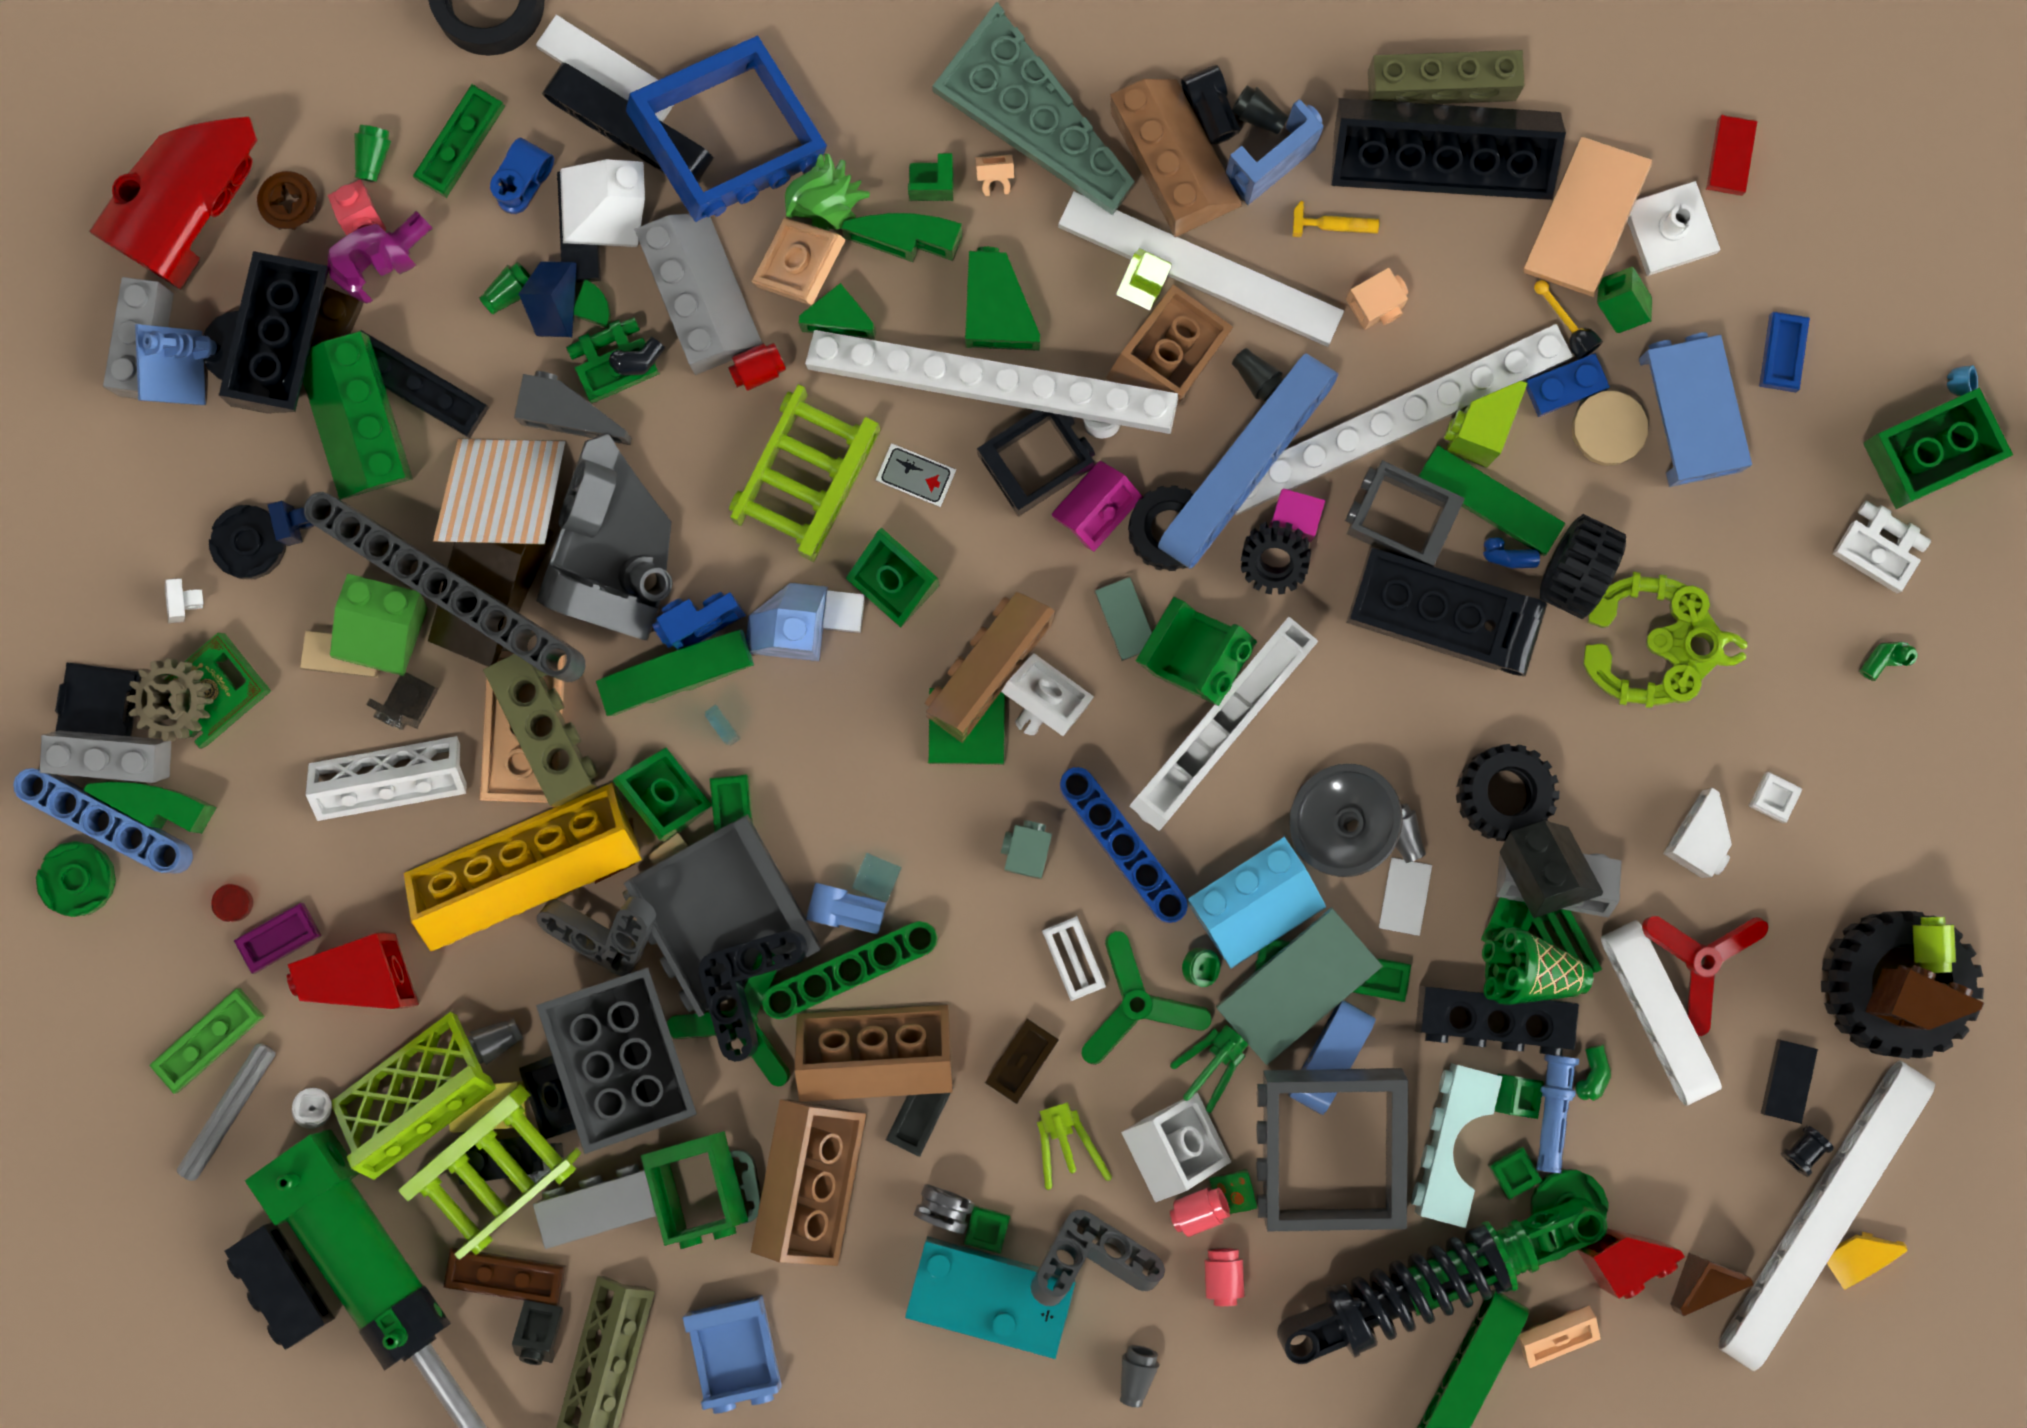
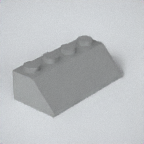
M690 213L668 215L634 229L688 363L695 375L732 361L731 357L762 344L711 217H705L695 222Z

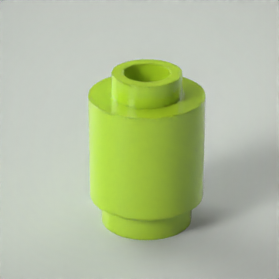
M1920 917L1921 925H1913L1914 962L1919 963V967L1933 973L1952 972V963L1956 962L1954 924H1946L1945 917Z

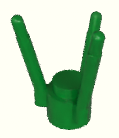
M1227 1025L1220 1032L1213 1029L1205 1039L1170 1064L1172 1069H1176L1211 1044L1213 1045L1209 1052L1214 1058L1183 1095V1099L1189 1101L1221 1063L1225 1066L1229 1063L1205 1108L1207 1113L1213 1111L1237 1066L1246 1057L1242 1052L1249 1045Z

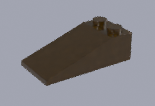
M548 528L545 544L454 542L448 568L519 613L555 532ZM447 579L443 582L441 593L447 587ZM477 598L470 602L469 613L475 609ZM437 604L428 642L487 667L497 663L503 646ZM506 616L499 621L498 631L505 628L507 623Z

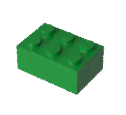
M1980 387L1882 431L1863 442L1895 509L1901 508L2013 456Z

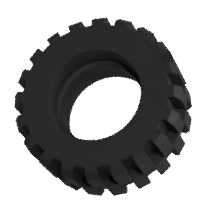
M1917 911L1871 914L1862 917L1860 923H1852L1843 930L1844 938L1835 939L1829 947L1834 952L1832 959H1824L1822 970L1829 971L1828 981H1821V992H1828L1830 996V1001L1825 1002L1824 1005L1828 1014L1836 1015L1838 1018L1834 1023L1841 1033L1849 1034L1850 1041L1858 1047L1868 1048L1871 1053L1882 1056L1906 1059L1931 1057L1934 1051L1945 1052L1952 1048V1039H1963L1970 1031L1965 1026L1966 1022L1977 1020L1980 1011L1931 1030L1900 1028L1865 1012L1873 993L1872 979L1879 960L1888 951L1895 948H1906L1914 952L1913 925H1921L1920 917H1936L1934 915L1925 916L1923 912ZM1954 927L1956 962L1952 963V972L1935 973L1936 977L1934 980L1947 985L1949 982L1963 985L1973 990L1971 997L1983 999L1984 988H1977V977H1983L1981 965H1973L1971 960L1976 955V952L1971 944H1961L1960 940L1963 938V934Z

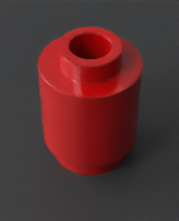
M762 343L731 357L734 365L728 367L736 387L744 385L746 391L778 378V373L786 370L775 343L767 346Z

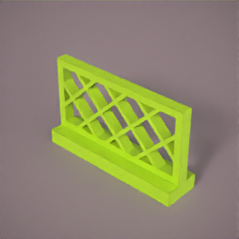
M450 1011L331 1101L351 1154L347 1156L351 1169L375 1180L496 1089L492 1078L483 1073L456 1014ZM450 1028L453 1034L448 1049L437 1048L441 1034ZM417 1052H422L423 1056L418 1071H407L410 1058ZM434 1054L445 1056L439 1075L428 1074ZM456 1057L464 1058L467 1067L454 1077H449ZM387 1075H393L387 1095L376 1093L380 1080ZM404 1077L415 1078L408 1098L398 1096ZM425 1080L436 1081L434 1091L423 1100H419ZM357 1097H362L363 1100L357 1117L349 1116L345 1106ZM374 1099L384 1101L378 1121L367 1119ZM395 1103L406 1104L403 1115L389 1123ZM365 1125L375 1127L372 1138L361 1145L360 1138Z

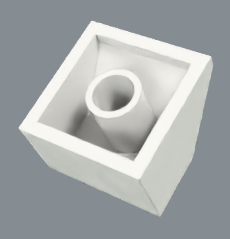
M1195 1093L1189 1101L1180 1100L1121 1132L1155 1202L1188 1191L1231 1163L1228 1153L1198 1093Z

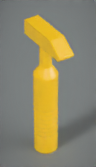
M1300 201L1293 212L1292 237H1302L1303 225L1317 226L1324 231L1378 234L1379 219L1325 215L1318 219L1303 218V201Z

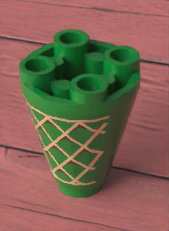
M1505 928L1494 940H1487L1482 949V958L1486 962L1484 995L1487 999L1494 1000L1500 1004L1511 1005L1575 997L1580 994H1586L1593 983V970L1590 965L1520 928Z

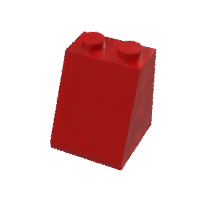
M374 933L287 964L290 974H287V983L291 993L294 996L298 995L299 1001L384 1009L412 1008L419 1005L395 933Z

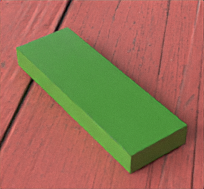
M237 988L149 1066L173 1094L179 1093L265 1016L242 989Z

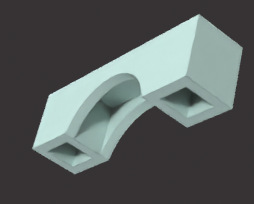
M1451 1063L1449 1070L1443 1071L1439 1084V1092L1444 1093L1440 1108H1434L1430 1120V1129L1434 1130L1431 1145H1425L1421 1157V1167L1425 1168L1422 1183L1416 1182L1412 1194L1411 1204L1416 1205L1415 1213L1418 1215L1466 1228L1475 1190L1464 1182L1456 1170L1453 1160L1454 1143L1461 1129L1471 1120L1494 1114L1502 1076Z

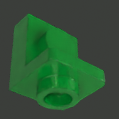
M1500 897L1481 940L1483 942L1494 940L1505 928L1515 927L1528 932L1533 917L1526 903Z

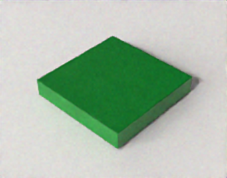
M929 688V695L935 688ZM1000 692L963 743L929 719L928 763L1004 765L1005 694Z

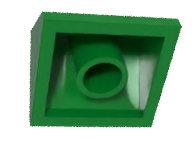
M883 528L877 531L846 576V579L900 628L940 586L938 577Z
M667 748L660 750L612 780L660 841H668L712 807L709 800Z

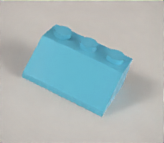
M1285 837L1188 898L1189 907L1230 969L1326 908L1308 871Z

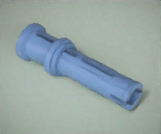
M1545 1054L1544 1060L1548 1064L1545 1085L1541 1086L1540 1090L1542 1096L1545 1097L1536 1170L1561 1173L1569 1101H1573V1097L1576 1094V1091L1572 1089L1574 1069L1576 1065H1579L1580 1059Z

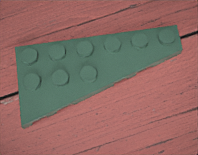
M996 2L933 84V92L1113 215L1133 189L1135 181L1110 148L1106 147L1096 135L1091 123L1086 117L1083 118L1074 106L1071 97L1042 59L1035 55L1025 42V37L1017 27L1012 25L1005 16L1003 8Z

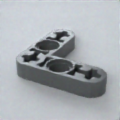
M639 897L627 899L617 912L611 930L560 900H549L537 915V922L546 933L619 976L630 974L640 961L656 920L654 908L647 901Z
M1076 1210L1067 1217L1059 1229L1030 1287L1032 1295L1040 1304L1055 1306L1060 1303L1070 1290L1086 1257L1140 1291L1153 1290L1164 1277L1165 1267L1162 1260L1150 1250L1085 1210ZM1077 1225L1083 1228L1082 1234L1076 1231ZM1098 1236L1100 1239L1094 1244L1093 1240ZM1111 1243L1119 1249L1121 1257L1114 1258L1106 1252L1104 1244ZM1064 1250L1071 1254L1074 1264L1067 1265L1061 1262L1057 1256V1251ZM1131 1257L1133 1260L1127 1265L1125 1262ZM1143 1267L1149 1270L1148 1276L1142 1273ZM1054 1273L1059 1278L1056 1280L1052 1291L1047 1288L1048 1280Z

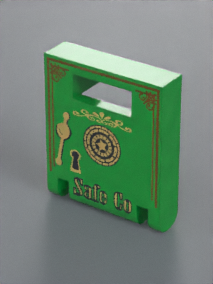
M225 633L214 635L184 661L192 663L191 671H203L204 674L199 680L200 683L211 684V688L204 692L205 697L213 699L212 704L204 706V710L210 714V718H199L198 722L202 727L200 731L203 734L194 741L199 749L205 748L271 692ZM229 658L246 679V682L237 689L216 662L223 663ZM171 674L168 675L164 680H169L171 682L172 680H177L179 677ZM189 730L190 737H194L200 731Z

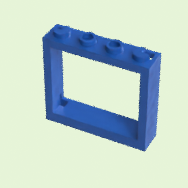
M758 35L629 94L626 108L627 114L695 222L712 215L718 217L732 204L737 202L740 204L748 203L760 191L768 187L777 189L786 184L791 176L799 172L803 174L809 172L816 165L819 154L824 155L827 147ZM754 68L802 146L703 192L655 113Z

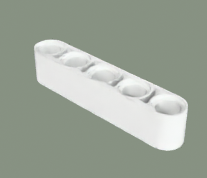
M1634 920L1601 936L1603 948L1680 1101L1685 1106H1688L1721 1090L1722 1086L1718 1075L1650 939L1644 935L1642 925L1637 920Z

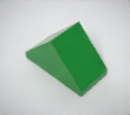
M841 283L799 315L798 323L801 332L814 333V330L875 340L874 323Z

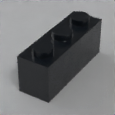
M273 1222L263 1225L224 1251L229 1258L227 1266L235 1278L242 1279L249 1291L247 1293L249 1303L257 1312H262L269 1323L267 1330L270 1337L276 1344H282L285 1350L296 1345L335 1319L278 1225L275 1226Z

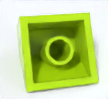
M1518 381L1472 401L1464 411L1458 410L1455 418L1450 420L1444 435V439L1449 441L1446 450L1457 457L1487 468L1503 450L1528 383Z

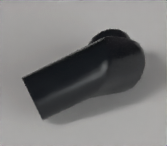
M650 337L640 351L616 350L612 352L609 357V365L616 373L623 376L643 375L648 372L666 348L658 340Z

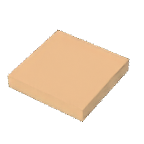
M784 217L752 283L760 289L812 306L845 239L837 233Z

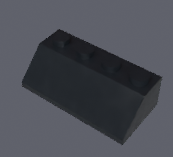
M253 251L219 396L231 407L266 414L296 412L329 271L328 266Z

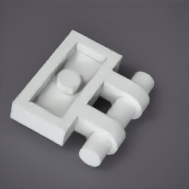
M1866 500L1860 506L1858 513L1869 519L1867 527L1857 520L1852 522L1834 550L1833 555L1896 594L1900 593L1921 561L1908 551L1911 547H1914L1924 552L1930 545L1931 540L1920 533L1921 529L1912 523L1904 524L1891 516V510L1882 505L1877 507ZM1882 528L1898 537L1896 544L1879 535Z

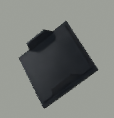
M67 662L64 682L59 685L55 712L58 714L56 731L131 737L135 716H130L129 712L136 708L134 702L127 701V696L136 694V689L132 688L129 684L131 681H141L138 671Z

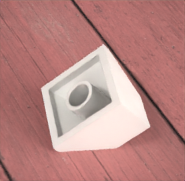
M605 159L562 168L560 170L563 243L637 247L639 240L634 229L641 226L645 201L643 162Z

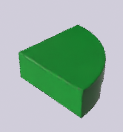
M584 280L574 306V317L609 328L611 313L607 299L596 285L588 280Z

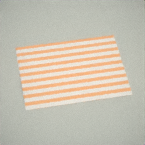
M458 439L433 542L545 544L565 441Z

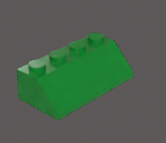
M359 331L324 341L310 348L303 383L339 500L413 480L369 335Z

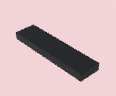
M369 335L385 389L470 439L489 407Z

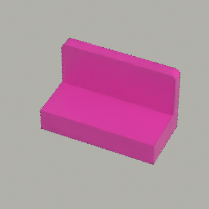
M1099 461L1053 511L1052 517L1070 529L1086 548L1095 552L1143 496L1124 474Z

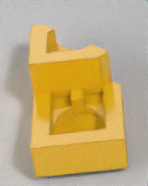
M1862 1231L1861 1236L1855 1235L1838 1244L1827 1265L1843 1289L1846 1290L1907 1252L1908 1248L1904 1242L1897 1240L1896 1242L1873 1237V1234Z

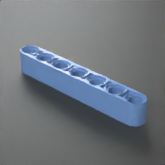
M1305 353L1169 525L1160 539L1158 548L1187 568H1193L1330 392L1337 380L1338 373Z

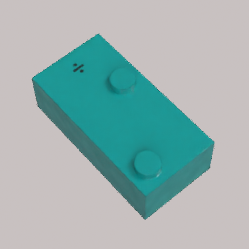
M927 1236L905 1318L1056 1359L1076 1282L1074 1280L1070 1290L1059 1304L1045 1306L1040 1304L1031 1293V1282L1039 1268L1038 1266ZM1054 1273L1048 1280L1047 1288L1052 1291L1056 1280L1059 1278Z

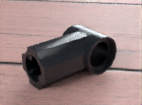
M1213 65L1181 78L1183 92L1192 109L1196 110L1210 144L1226 142L1239 134L1240 128L1226 97L1228 95L1227 86L1218 65Z

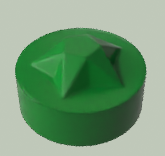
M1201 947L1189 951L1182 964L1185 980L1199 987L1212 985L1217 980L1221 968L1218 955L1212 950Z

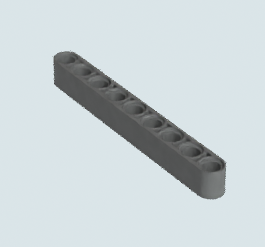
M316 492L306 500L304 514L311 524L543 673L564 682L576 681L583 675L585 659L577 649L346 502L324 492ZM331 507V513L325 519L326 511ZM360 525L359 533L353 537L355 528ZM389 543L388 551L382 556L383 547ZM418 561L417 570L410 574L412 565ZM447 579V587L440 593V585ZM477 598L475 609L469 613L470 602ZM506 616L507 623L505 628L498 631L499 621ZM536 635L537 643L532 650L528 651V642L531 637ZM566 654L567 663L563 669L558 671V660Z

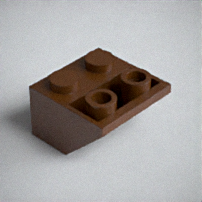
M1899 965L1897 969H1882L1865 1012L1900 1028L1931 1030L1980 1011L1984 1002L1971 997L1973 990L1954 982H1949L1947 985L1935 981L1936 974L1925 968L1915 965L1912 968Z

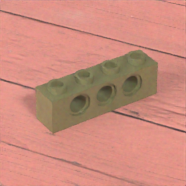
M1523 50L1374 55L1368 68L1369 100L1425 104L1516 101L1525 86Z
M515 654L483 669L549 805L559 807L596 788L597 785L593 778L598 776V772L588 755L582 757L576 745L581 742V738L572 722L566 724L560 712L565 706L556 689L549 690L543 678L547 674ZM526 684H533L536 690L534 698L530 702L522 703L519 699L520 689ZM543 717H549L552 721V730L548 735L539 737L535 730L536 723ZM565 750L569 755V763L563 770L556 771L552 765V758L557 752Z

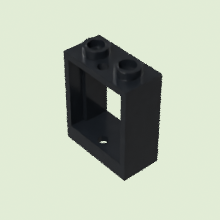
M1035 410L977 448L978 457L1018 517L1093 468L1094 461L1092 457L1096 454L1088 440L1084 436L1079 439L1071 426L1075 425L1072 416ZM1050 420L1078 464L1026 496L999 455V452Z

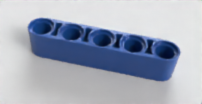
M1073 767L1067 770L1062 775L1059 784L1060 792L1066 802L1153 915L1164 923H1174L1181 920L1186 914L1188 905L1184 894L1094 777L1086 769L1080 767ZM1073 775L1082 776L1087 782V791L1078 796L1070 794L1066 788V781L1069 777ZM1096 805L1105 806L1110 812V821L1103 826L1093 824L1089 818L1090 809ZM1119 835L1128 836L1133 842L1134 848L1132 853L1127 856L1116 854L1112 848L1113 839ZM1149 865L1155 869L1157 878L1152 886L1145 887L1138 883L1136 871L1140 866ZM1165 895L1176 897L1180 903L1179 912L1173 917L1163 915L1159 909V902Z

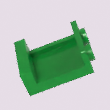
M1173 597L1135 661L1153 676L1219 706L1225 695L1230 691L1245 661L1250 657L1257 640L1237 624L1229 626L1195 611L1185 601Z

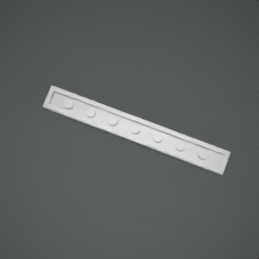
M1073 191L1058 224V228L1130 260L1139 248L1172 263L1168 277L1327 347L1344 313L1342 309L1179 237H1174L1170 233L1118 210L1111 215L1084 195Z

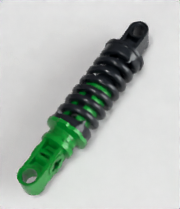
M1584 1198L1571 1199L1552 1209L1537 1212L1520 1222L1514 1219L1508 1222V1227H1503L1501 1230H1495L1489 1221H1485L1480 1226L1470 1229L1465 1233V1244L1459 1238L1451 1237L1446 1241V1252L1440 1246L1434 1244L1427 1249V1260L1416 1252L1409 1255L1408 1268L1400 1261L1391 1262L1389 1265V1277L1383 1270L1376 1268L1370 1273V1285L1360 1276L1351 1280L1352 1296L1346 1284L1325 1287L1327 1302L1284 1319L1277 1330L1278 1339L1289 1360L1296 1364H1307L1314 1359L1345 1346L1352 1356L1356 1358L1360 1356V1353L1377 1346L1378 1341L1373 1328L1380 1326L1385 1337L1388 1340H1393L1397 1337L1393 1323L1394 1319L1400 1318L1405 1330L1412 1332L1416 1329L1412 1312L1416 1316L1421 1315L1425 1323L1431 1324L1435 1321L1433 1310L1441 1307L1444 1315L1450 1316L1454 1313L1453 1301L1460 1299L1465 1308L1473 1306L1472 1293L1479 1291L1482 1299H1491L1493 1293L1490 1286L1494 1285L1497 1294L1518 1290L1517 1276L1520 1273L1523 1274L1526 1271L1530 1273L1536 1272L1542 1264L1559 1260L1571 1252L1602 1240L1607 1232V1221L1595 1206ZM1590 1215L1589 1221L1585 1225L1578 1227L1581 1218ZM1306 1335V1338L1300 1344H1290L1294 1337Z

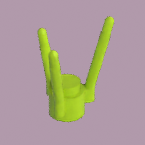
M1067 1102L1039 1111L1042 1121L1036 1123L1041 1138L1043 1175L1047 1190L1052 1188L1049 1133L1052 1140L1059 1139L1069 1172H1076L1073 1155L1067 1139V1135L1074 1133L1072 1125L1106 1181L1112 1179L1103 1159L1084 1129L1077 1110L1071 1111Z

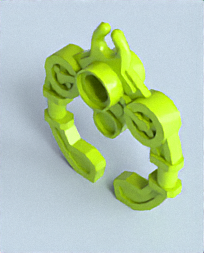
M1633 572L1632 577L1619 580L1610 585L1599 604L1588 615V623L1601 628L1609 627L1617 616L1618 601L1629 596L1630 598H1637L1639 591L1656 593V600L1663 601L1666 599L1670 601V613L1677 621L1673 625L1652 630L1646 638L1647 649L1651 653L1668 660L1673 666L1664 674L1660 685L1655 686V683L1648 682L1646 689L1629 687V680H1620L1611 673L1612 655L1607 645L1601 643L1585 646L1583 666L1587 674L1605 693L1619 700V705L1626 706L1627 702L1645 704V708H1653V706L1673 702L1678 704L1689 702L1698 695L1702 686L1701 680L1716 665L1734 666L1746 660L1744 652H1740L1733 657H1729L1724 653L1723 648L1729 642H1734L1740 649H1746L1748 642L1738 634L1719 629L1708 612L1710 607L1709 597L1703 589L1693 585L1687 586L1679 581L1667 578V575H1659L1658 578L1640 576V572ZM1695 637L1707 640L1710 645L1709 654H1696L1691 648V640Z

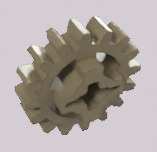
M166 658L164 663L162 661H151V670L141 668L138 670L142 678L141 682H130L129 685L136 689V694L127 696V701L134 702L136 708L132 709L129 715L141 718L136 727L138 729H149L148 737L160 738L162 736L163 741H175L176 736L178 739L190 738L189 730L200 731L202 729L201 724L198 722L199 718H210V714L204 710V706L212 704L213 699L205 697L204 692L211 688V684L200 683L199 680L204 673L202 670L191 671L192 663L181 661L178 664L177 659ZM171 674L179 677L171 682L163 679L164 676ZM170 718L171 720H176L178 723L173 725H166L161 721L168 720Z

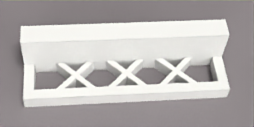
M455 736L309 763L306 797L317 821L466 794L467 783L460 767V742L458 737ZM449 751V758L430 760L437 753ZM400 760H412L404 767H393ZM374 766L366 774H356L362 767ZM337 773L331 780L319 782V775Z

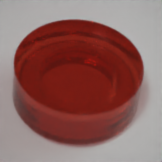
M223 885L213 894L211 900L212 911L222 921H242L252 910V895L248 889L241 885Z

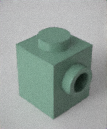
M1024 820L1023 827L1015 825L1013 833L1006 831L1001 849V854L1008 855L1005 871L1037 879L1042 878L1052 837L1051 833L1045 832L1046 825Z

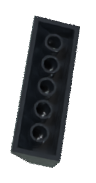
M1339 98L1334 129L1331 185L1553 200L1566 135L1561 112Z

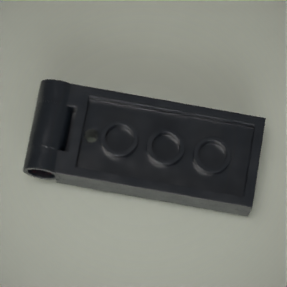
M1372 547L1368 551L1346 623L1494 670L1499 669L1512 675L1524 677L1528 671L1547 603L1537 598L1515 593ZM1485 623H1489L1491 625V631H1488L1485 628Z

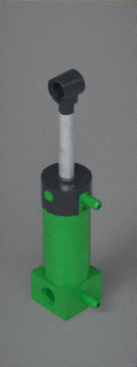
M329 1129L308 1135L244 1180L275 1226L288 1222L359 1328L360 1335L384 1371L401 1359L405 1362L411 1358L458 1428H487L431 1345L437 1339L435 1335L451 1324L428 1288L422 1285L351 1180L360 1173L351 1169L347 1160L348 1154L333 1131Z

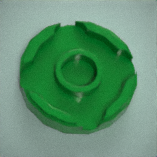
M78 841L63 843L50 850L43 858L44 861L41 864V868L37 871V892L45 906L52 911L69 917L91 915L104 907L113 894L116 882L114 865L108 855L93 844Z
M1562 1169L1561 1173L1547 1174L1542 1179V1182L1536 1185L1531 1196L1530 1214L1533 1215L1540 1211L1552 1209L1574 1198H1584L1590 1201L1606 1219L1609 1202L1603 1187L1592 1176L1575 1169ZM1590 1215L1581 1218L1578 1227L1585 1225L1589 1221Z

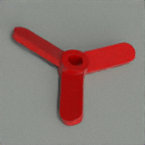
M1651 916L1643 921L1642 930L1644 935L1685 962L1686 967L1690 971L1687 1015L1698 1036L1706 1035L1711 1029L1715 974L1720 970L1722 962L1765 937L1769 927L1768 923L1762 918L1755 917L1708 945L1699 944L1659 916ZM1705 956L1706 960L1704 964L1701 965V960Z

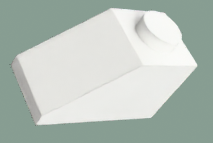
M1714 788L1702 790L1663 853L1701 878L1712 877L1714 874L1719 875L1730 859L1727 852L1732 843L1720 793Z

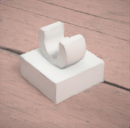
M182 579L165 580L168 623L184 622L185 609L203 608L202 590L183 591Z

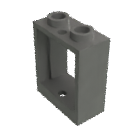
M1382 460L1376 470L1371 467L1369 468L1360 488L1366 490L1361 503L1354 501L1345 521L1351 525L1346 534L1382 551L1434 566L1465 498ZM1383 480L1441 507L1421 552L1362 526Z

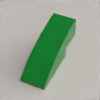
M915 213L868 215L846 220L842 225L845 239L910 262H914L918 249L953 261L963 235L962 223Z
M90 783L84 788L85 792L152 828L162 829L166 821L169 820L189 832L202 834L217 807L194 796L171 789L138 783Z

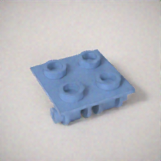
M136 324L138 400L206 405L203 359L216 353V342L208 336H203V332L199 330Z

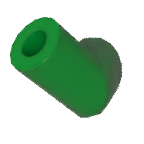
M1906 642L1881 643L1874 649L1859 672L1865 678L1876 681L1886 666L1913 665L1918 657L1917 650Z

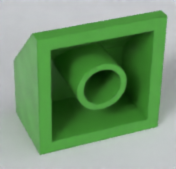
M347 574L335 606L330 649L331 658L404 676L428 610L422 594L415 590Z

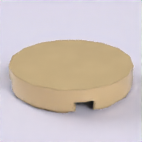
M1602 391L1589 397L1576 410L1572 421V438L1576 447H1579L1583 452L1582 455L1589 461L1602 466L1620 465L1632 459L1644 447L1648 436V418L1642 406L1630 395L1619 391Z

